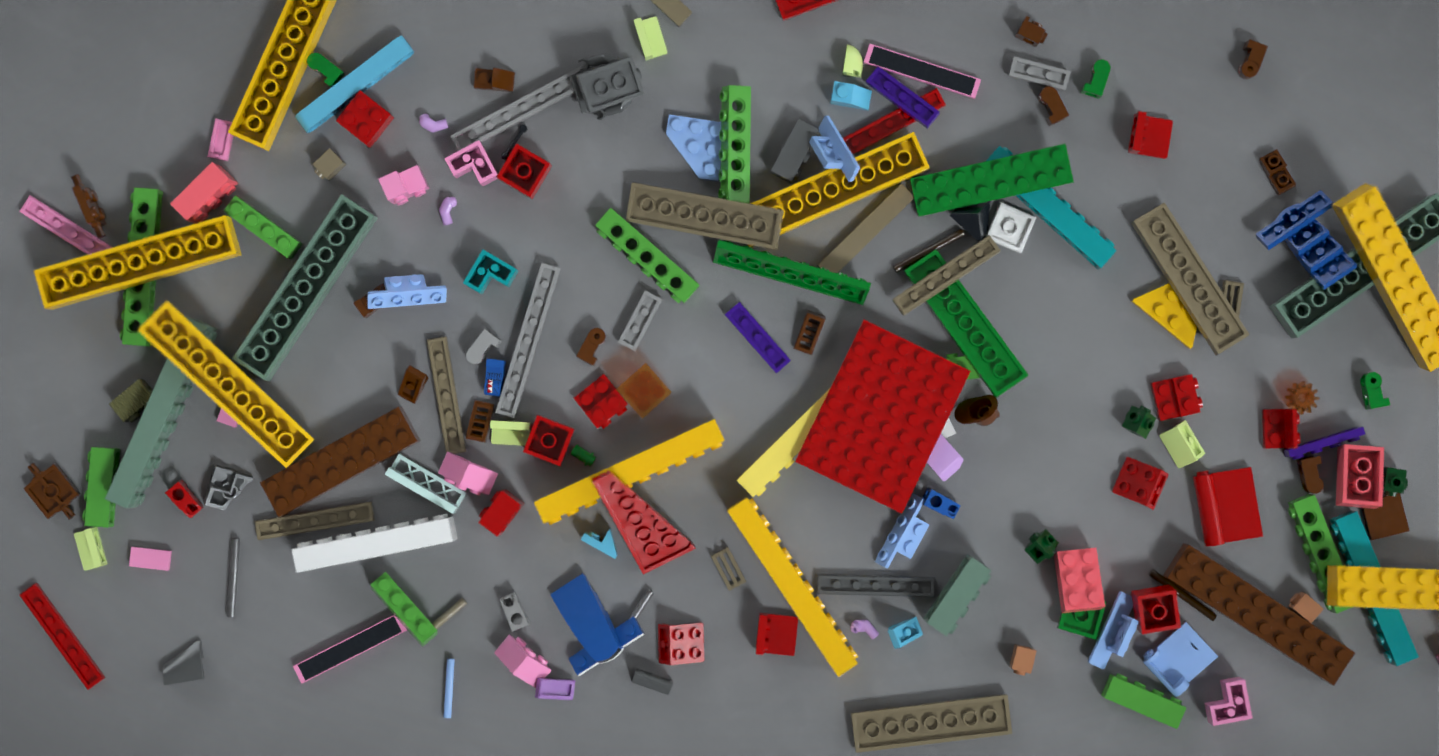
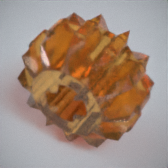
M1300 381L1299 384L1293 383V389L1287 388V392L1290 395L1284 397L1285 399H1290L1286 406H1292V409H1297L1300 415H1303L1305 411L1311 413V407H1317L1314 400L1320 399L1318 396H1314L1318 390H1311L1313 384L1308 383L1306 385L1305 381ZM1300 394H1304V396H1303V398H1305L1304 401H1300V399H1301V398H1299V395H1300Z

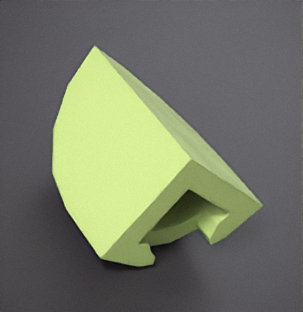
M847 44L842 75L861 78L863 58L854 46Z

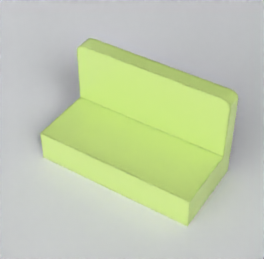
M657 17L645 20L641 18L634 19L645 60L666 55L668 52Z
M490 420V428H492L491 443L525 446L531 432L532 422Z
M1186 420L1159 435L1178 468L1197 461L1205 454Z
M97 527L74 533L84 571L108 564Z

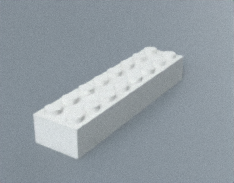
M442 514L434 516L431 521L427 517L414 520V524L411 525L407 521L394 524L395 528L391 529L390 525L375 528V532H371V529L355 532L356 536L347 533L336 536V540H332V537L316 540V544H313V540L299 543L297 548L292 549L296 573L453 542L458 539L454 517Z

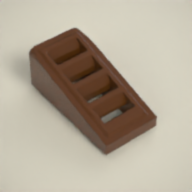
M807 310L794 349L812 355L826 320L825 316ZM809 318L819 321V324L810 322ZM806 326H810L817 330L816 332L811 331L809 329H806ZM805 333L811 335L814 338L812 340L810 338L804 337L803 334ZM802 340L804 342L810 343L811 346L808 347L803 344H800V341Z
M475 400L466 439L486 443L494 404ZM478 407L489 409L488 413L477 411ZM476 414L486 416L487 418L486 420L477 419ZM474 423L485 424L484 428L474 426ZM473 430L483 432L482 436L472 434Z

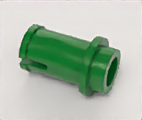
M578 444L570 454L585 463L584 466L588 465L590 467L597 458L593 452L586 451Z

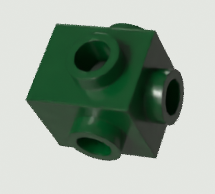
M1131 406L1121 427L1146 439L1150 430L1154 427L1156 417L1151 415V410L1144 406H1140V408Z
M1384 467V495L1396 497L1397 493L1404 494V490H1406L1408 485V479L1406 478L1407 470Z
M1045 529L1040 533L1035 532L1029 538L1030 543L1024 551L1039 564L1046 558L1050 559L1056 553L1054 549L1059 542Z

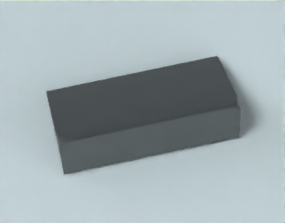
M638 668L632 679V682L666 695L670 693L673 685L672 680Z

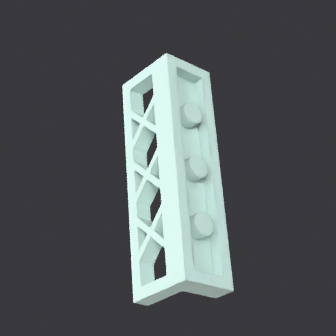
M398 454L392 466L385 473L386 476L452 514L456 513L467 492L444 481L443 478L401 454ZM400 460L408 464L409 472L401 473L396 470ZM422 471L425 474L426 481L421 483L415 481L413 472ZM430 482H441L443 491L437 493L432 491ZM454 490L461 494L456 504L449 501L447 492Z

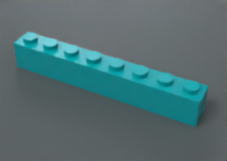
M999 146L986 161L1011 156L1013 153L1005 146L1003 148ZM1047 188L1015 195L1097 270L1101 269L1117 251L1113 248L1115 246L1114 243L1107 238L1103 239L1099 235L1100 231L1095 226H1089L1084 222L1086 219L1079 212L1074 213L1070 209L1071 205L1066 200H1060L1056 196L1057 193L1054 189Z
M1351 510L1330 519V529L1333 535L1338 538L1339 543L1337 545L1340 552L1346 557V566L1381 568L1357 511ZM1364 607L1368 609L1370 614L1368 619L1377 630L1376 638L1385 649L1384 657L1388 663L1399 666L1419 658L1398 608Z

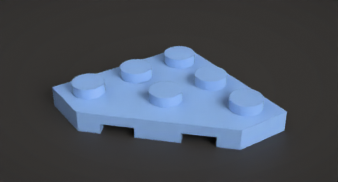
M669 115L666 135L697 177L703 180L719 181L718 175L721 167V161L719 160V151L721 149L719 132L721 130V122Z

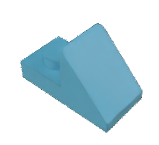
M611 528L608 530L603 541L599 540L601 536L592 531L584 533L581 538L582 541L614 559L617 557L618 553Z
M917 617L888 627V633L894 649L901 648L923 635Z

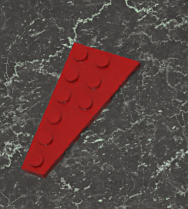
M610 470L592 478L595 488L643 575L696 549L689 539Z

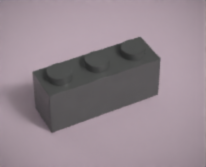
M798 119L771 170V174L790 184L793 179L797 181L802 172L799 169L802 162L806 164L811 155L808 152L811 147L809 141L812 136H819L817 135L819 129Z

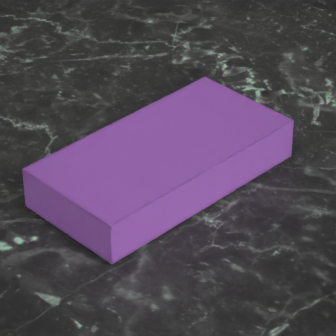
M537 678L535 698L573 700L575 680Z

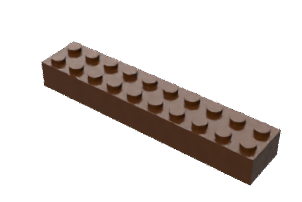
M1183 543L1163 574L1165 578L1333 686L1355 654L1354 651L1189 544Z

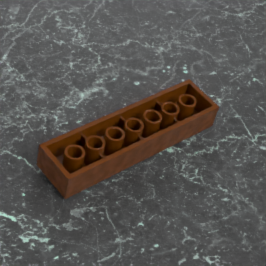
M397 407L261 481L260 484L278 517H282L421 440L403 407Z

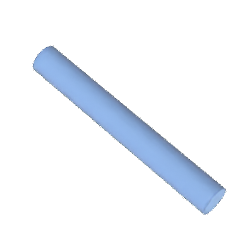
M447 658L443 718H451L455 664V659Z

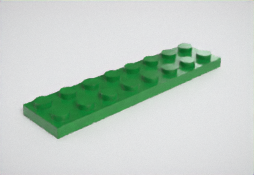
M1066 143L910 178L918 217L1074 183Z
M718 240L713 263L860 305H864L871 283L862 278H851L844 273L830 272L826 268H816L806 262H795L784 256L777 257L767 251L760 252L753 250L749 246L735 245L728 240Z
M935 249L904 270V274L914 285L946 264L937 249ZM959 280L926 301V304L995 398H998L1029 376Z

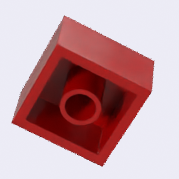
M360 90L337 118L336 122L371 148L394 117Z
M516 143L498 173L497 179L533 200L552 165Z
M537 415L523 452L561 466L575 428Z
M507 489L497 491L490 500L493 502L492 505L485 507L478 516L481 518L478 523L497 537L504 532L525 504Z
M1170 584L1131 591L1135 620L1139 621L1137 630L1142 635L1181 628L1176 589Z

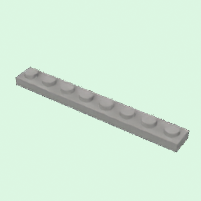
M586 64L451 135L458 151L478 140L482 143L574 94L575 91L570 76L583 72L580 69L586 68Z
M541 263L495 413L511 418L516 416L559 277L560 268Z

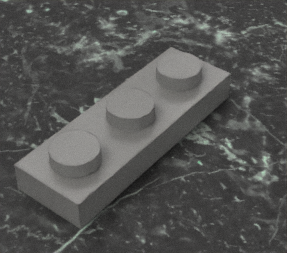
M1014 56L1008 77L1065 91L1071 71Z
M645 290L618 343L636 352L663 299Z

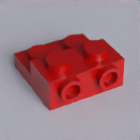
M605 374L574 397V400L597 429L600 427L602 429L606 428L612 423L610 419L613 416L617 415L619 417L627 411L626 406L628 403Z
M1192 374L1151 383L1159 421L1201 413L1200 408H1203V402L1200 396L1197 397L1196 389L1199 388L1197 378H1193Z

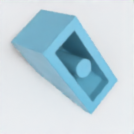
M834 81L830 104L869 110L872 91L854 84Z

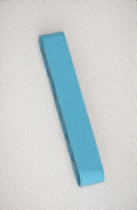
M403 36L397 37L302 109L295 118L307 133L314 131L347 106L360 90L364 93L411 57L414 50Z

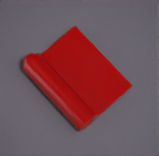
M1251 467L1209 473L1208 470L1196 472L1197 476H1193L1205 547L1263 537Z

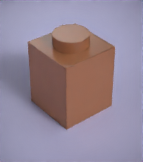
M1303 592L1294 594L1290 599L1291 603L1288 605L1292 611L1309 623H1312L1323 611V608Z
M1018 644L1014 645L1009 665L1011 669H1014L1013 673L1025 676V673L1031 674L1037 652L1034 648Z

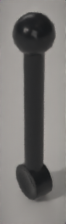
M526 125L520 126V131L506 152L501 154L503 160H507L508 154L521 135L527 132Z

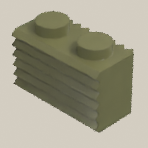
M138 379L112 400L109 405L123 422L130 421L132 423L141 416L139 413L145 409L153 390L144 379Z

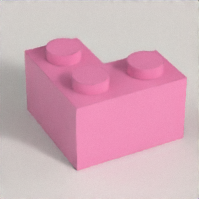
M480 140L444 158L456 179L472 170L482 186L497 179L498 172Z
M418 165L401 173L394 171L378 179L387 200L398 206L409 201L408 198L414 195L417 198L426 194V190L430 189Z
M450 452L446 453L438 472L445 477L444 481L454 484L455 487L466 491V488H469L471 493L479 496L481 493L490 494L498 473L487 467L475 464Z
M508 635L494 653L513 675L536 688L537 678H546L552 671L546 665L548 661L541 655L536 656L535 652L530 648H526L527 643L520 637L514 638Z
M1241 677L1220 680L1223 700L1204 703L1208 723L1213 726L1253 719L1246 682Z

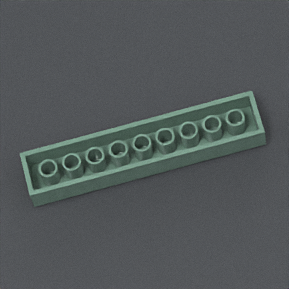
M1438 193L1427 196L1394 219L1413 257L1439 240ZM1352 248L1346 254L1356 263L1357 268L1324 290L1311 277L1269 306L1291 339L1300 337L1374 285L1355 248Z
M341 194L232 359L263 380L271 381L378 217Z
M186 317L214 343L217 337L216 327L198 319ZM168 358L105 497L106 500L126 509L138 507L143 503L146 496L144 492L151 485L154 478L152 474L161 463L162 459L160 456L169 445L170 441L168 438L177 427L178 423L176 420L185 409L184 402L193 391V381Z

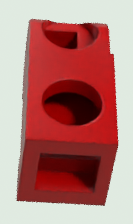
M181 479L166 491L165 494L186 516L192 518L203 509V505L189 490L183 479Z

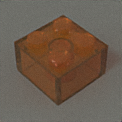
M647 363L641 366L616 389L642 419L672 394L671 390Z

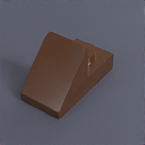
M475 68L474 89L513 92L515 72L499 68H493V70Z
M409 365L398 395L415 404L429 377L427 374Z

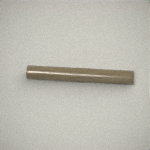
M461 598L436 619L432 625L438 629L462 609L467 602Z

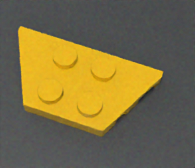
M1169 283L1132 299L1131 302L1188 349L1193 347L1197 326Z

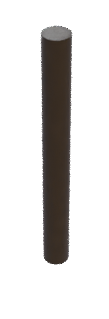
M960 229L894 265L895 272H900L918 262L935 249L938 251L965 236L964 231Z
M1154 569L1150 571V577L1161 585L1170 584L1176 589L1179 598L1211 621L1216 619L1217 615Z

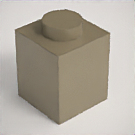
M330 148L313 163V166L316 168L314 172L322 180L326 178L329 181L347 165Z

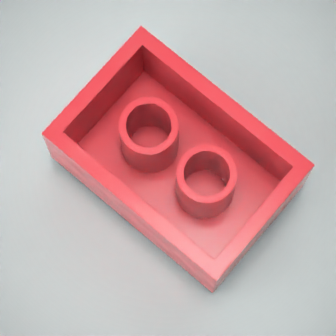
M211 162L170 204L187 221L194 224L204 222L208 218V213L212 209H217L222 204L221 200L236 190L235 186L238 182L222 166Z
M1343 444L1337 447L1336 506L1371 509L1383 506L1384 447Z
M1097 548L1056 552L1054 554V562L1062 613L1100 610L1104 608L1105 603Z

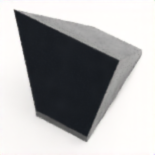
M991 201L956 208L950 217L979 242L988 232Z

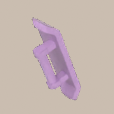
M940 434L927 464L942 481H946L961 467L963 458Z

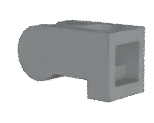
M484 329L467 351V361L474 365L481 364L492 345L498 347L502 341L487 329Z
M515 592L500 598L512 632L531 625Z

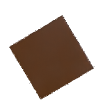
M1397 493L1396 497L1383 496L1382 507L1376 509L1361 508L1369 540L1371 541L1410 531L1400 493Z

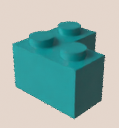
M482 249L463 284L483 294L492 278L510 287L519 270Z

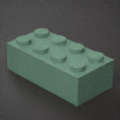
M966 555L923 620L945 636L949 633L952 634L958 626L956 624L957 620L960 617L963 618L968 612L969 608L967 606L970 601L974 602L979 596L980 591L978 590L981 585H986L991 578L989 574L991 570L971 556Z

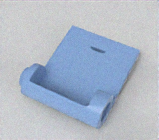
M1185 621L1181 628L1176 629L1155 649L1146 651L1142 662L1174 697H1178L1189 687V682L1218 656Z

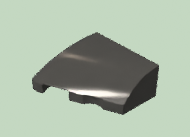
M215 465L203 499L204 505L225 510L230 505L231 500L236 498L241 493V490L253 481V477Z
M201 640L194 642L164 664V685L205 678L202 658L204 657Z

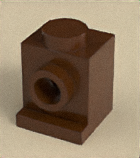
M1026 16L1015 37L1037 47L1039 43L1043 44L1048 33L1045 32L1046 30L1042 28L1043 26L1035 21L1029 22L1030 17Z

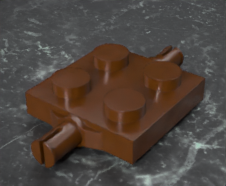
M79 174L71 177L75 185L72 187V190L87 224L94 228L98 239L106 236L102 229V226L106 225V214L98 206L96 192L85 187Z
M35 463L28 466L27 468L34 477L23 489L45 517L50 519L56 513L63 511L68 520L72 519L76 514L69 505L80 493L57 464H53L47 470L40 471Z

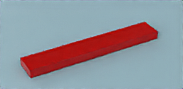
M937 88L921 96L923 100L937 110L946 106ZM898 108L843 137V140L852 155L913 124L916 120Z
M38 583L33 584L19 594L87 690L106 678Z

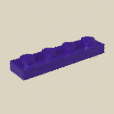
M879 66L866 80L867 85L927 129L940 115L937 109Z
M740 302L725 314L775 373H778L791 361Z
M1354 427L1302 443L1296 449H1283L1284 456L1292 457V460L1304 457L1303 453L1311 452V454L1323 451L1322 448L1326 446L1330 448L1341 446V442L1348 440V442L1360 440L1359 436L1365 435L1364 427Z

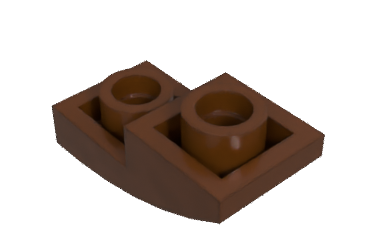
M1277 149L1259 159L1277 195L1296 186L1294 179L1286 168V162Z

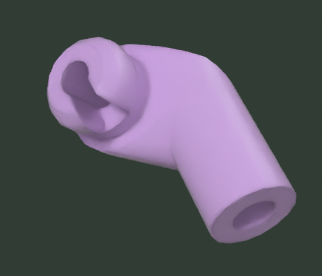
M422 114L419 118L421 127L429 132H437L449 128L446 119L435 122L428 114Z
M455 197L444 198L439 208L444 226L453 223L450 211L452 207L457 205Z
M855 620L851 623L850 630L853 633L866 632L872 640L879 635V632L868 620Z

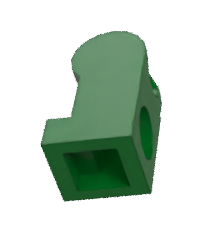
M312 53L307 58L308 66L313 71L321 72L327 78L324 82L330 87H333L345 75L342 70L319 53Z
M1101 59L1092 65L1090 82L1082 86L1080 93L1097 99L1102 97L1111 69L1108 61Z
M1376 372L1365 373L1360 379L1366 410L1390 406L1389 398H1383L1381 390L1382 378Z

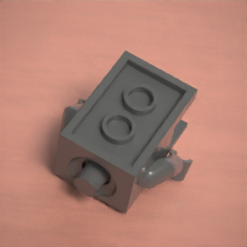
M601 54L589 59L583 58L578 62L584 61L586 68L580 69L583 72L570 76L582 114L602 111L603 116L598 117V120H602L607 115L611 116L623 112L631 104L632 98L644 94L640 82L642 75L640 70L635 67L632 56L618 59L615 55Z

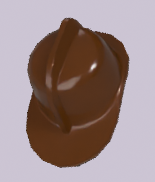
M989 394L964 400L955 409V419L961 424L976 423L981 426H988L996 418L1000 417L997 409L998 399Z

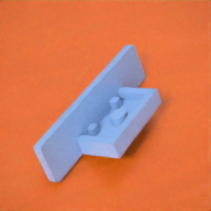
M824 116L818 128L821 136H812L809 143L824 169H841L847 180L853 182L860 167L830 116Z
M420 274L384 277L385 290L367 293L368 309L445 303L447 288L445 285L427 287L424 275Z
M913 493L911 494L903 513L898 516L893 529L888 534L887 540L879 551L875 560L876 563L888 568L897 552L910 559L912 558L929 527V524L916 518L925 499Z
M1119 591L1091 652L1088 663L1105 669L1112 652L1121 657L1124 656L1139 623L1138 620L1129 617L1133 607L1132 596Z

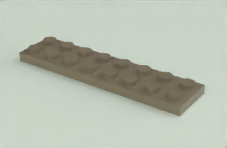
M632 182L626 221L777 249L784 210Z
M1165 202L1131 222L1216 356L1249 336L1248 331Z
M1007 694L851 712L856 753L1012 734Z

